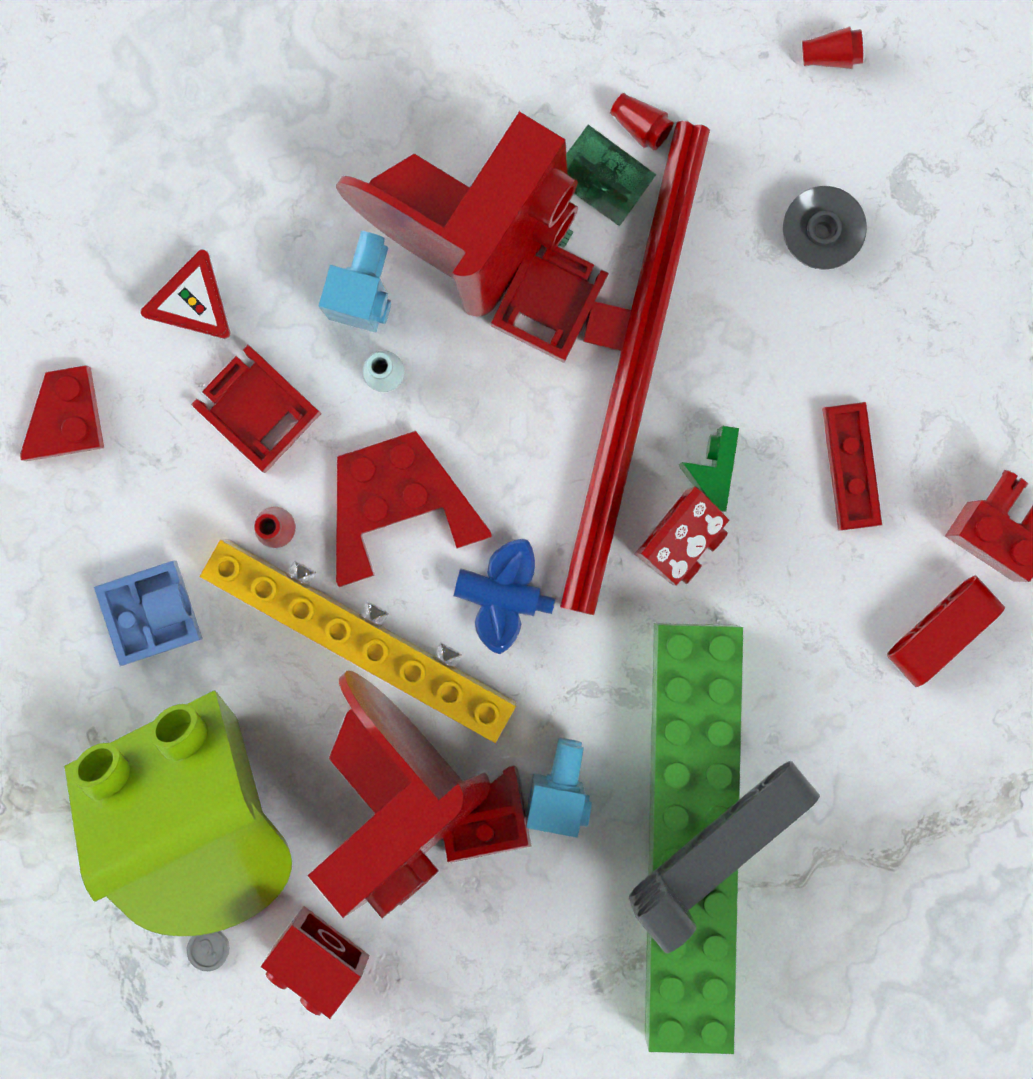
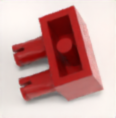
M1004 470L1001 478L986 500L970 501L965 504L945 537L1013 582H1030L1033 578V505L1021 524L1011 520L1008 512L1028 483L1023 478L1017 480L1018 475Z

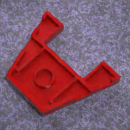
M416 431L337 456L336 582L338 587L375 576L362 537L363 534L444 508L456 548L492 537L489 528Z

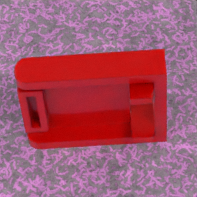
M534 241L523 258L491 322V327L565 363L609 273L601 270L593 285L587 282L594 268V264L558 246L553 251L547 248L543 259L536 256L541 248V244ZM522 314L556 331L551 343L549 344L515 327L514 325L519 315Z
M248 344L243 351L255 363L249 368L240 358L235 356L202 391L215 405L209 409L199 399H196L191 405L261 472L266 473L322 413ZM290 412L298 422L270 450L262 440Z

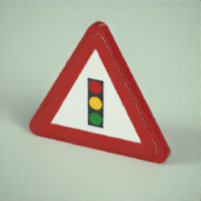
M203 249L199 250L140 311L142 317L214 337L227 339L231 334L210 255Z

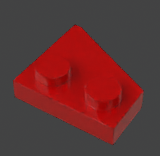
M85 365L45 372L20 453L21 460L32 461L103 449L104 443L91 367Z
M515 765L503 770V774L490 783V790L486 799L443 837L447 862L453 863L532 847L529 829L526 828V812L518 768Z

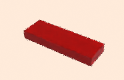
M866 402L822 408L838 531L882 525Z

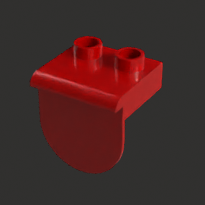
M520 111L470 187L415 153L372 178L369 183L354 177L342 176L336 184V189L342 198L369 223L417 257L453 278L466 313L476 317L486 315L496 307L534 241L553 251L566 235L578 211V206L570 202L577 186V180L567 175L566 139Z
M348 670L339 677V686L351 709L346 713L329 760L368 804L375 815L307 876L342 918L368 902L383 919L398 905L401 906L439 872L425 854L486 799L490 790V781L486 772L463 781L419 729L385 694L361 675Z

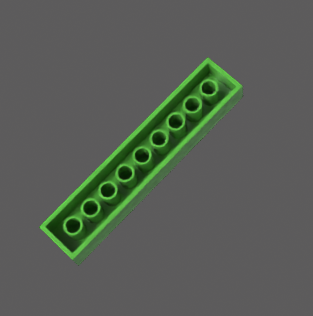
M654 623L648 875L740 799L743 627ZM738 869L689 909L697 927L694 934L679 948L670 953H665L647 932L645 1040L649 1052L734 1054Z

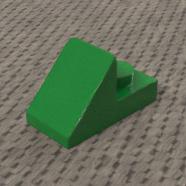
M721 426L717 429L716 435L710 434L706 459L712 460V466L686 462L679 464L680 469L692 485L702 491L721 512H726L739 434V428Z

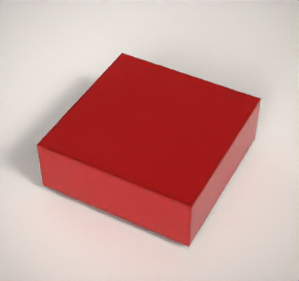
M594 301L583 342L622 351L631 310Z

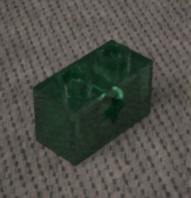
M589 124L566 154L567 175L577 180L574 194L618 226L622 224L657 175Z

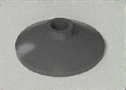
M832 186L813 187L798 195L788 207L783 221V236L791 254L804 265L820 270L838 268L852 260L862 248L867 233L866 217L861 205L848 192ZM819 224L826 226L828 237H818L815 233V226Z

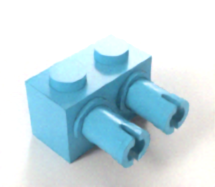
M361 231L351 267L344 269L330 265L319 302V308L329 320L374 333L377 332L379 323L386 324L391 308V300L388 299V293L380 279L388 252V247L384 245V237L371 232Z
M558 738L551 774L544 776L533 773L526 811V828L578 838L580 826L588 827L592 802L589 801L590 795L585 794L582 782L578 780L584 751L582 742Z

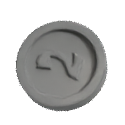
M221 931L192 936L187 945L188 960L195 968L201 971L218 969L228 958L230 950L228 939Z

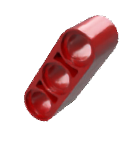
M974 575L961 583L888 651L887 657L915 687H919L934 677L1002 614L1005 606Z

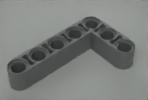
M792 761L779 766L632 890L629 894V900L637 920L665 953H670L679 948L694 934L697 927L689 909L807 812L818 801L820 794Z

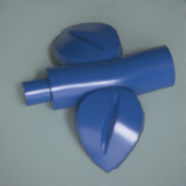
M526 539L508 542L497 549L489 559L488 577L460 568L453 596L481 606L475 619V629L483 644L497 654H502L508 650L516 641L522 625L519 614L534 616L535 611L548 614L553 612L556 598L541 595V588L528 586L534 575L535 557L533 548Z

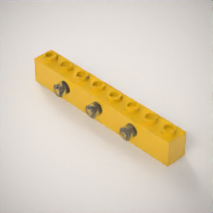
M220 540L199 577L494 743L497 742L516 708V701L455 668L462 656L461 653L440 642L434 655L382 627L389 613L375 604L367 601L362 612L359 614L310 586L316 572L294 560L286 573L230 540Z

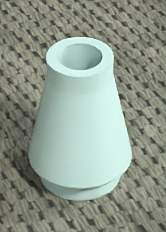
M379 351L372 354L366 360L363 367V376L368 386L373 390L389 392L401 384L404 377V366L400 358L394 353ZM388 363V369L383 374L374 372L376 364Z

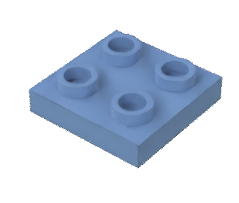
M170 561L94 587L120 666L203 639L177 561Z

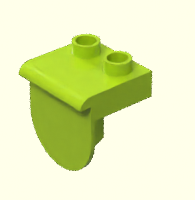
M216 690L188 704L171 706L161 712L154 721L111 743L96 744L84 751L77 760L64 766L80 873L84 886L94 902L107 897L132 922L141 928L168 936H197L225 930L260 913L279 896L286 886L292 870V858L288 844L262 811L238 719Z

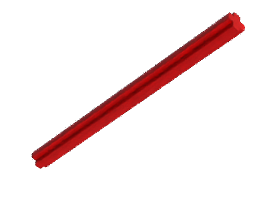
M688 121L676 122L562 596L561 608L589 615L595 614L710 129L704 125H693Z

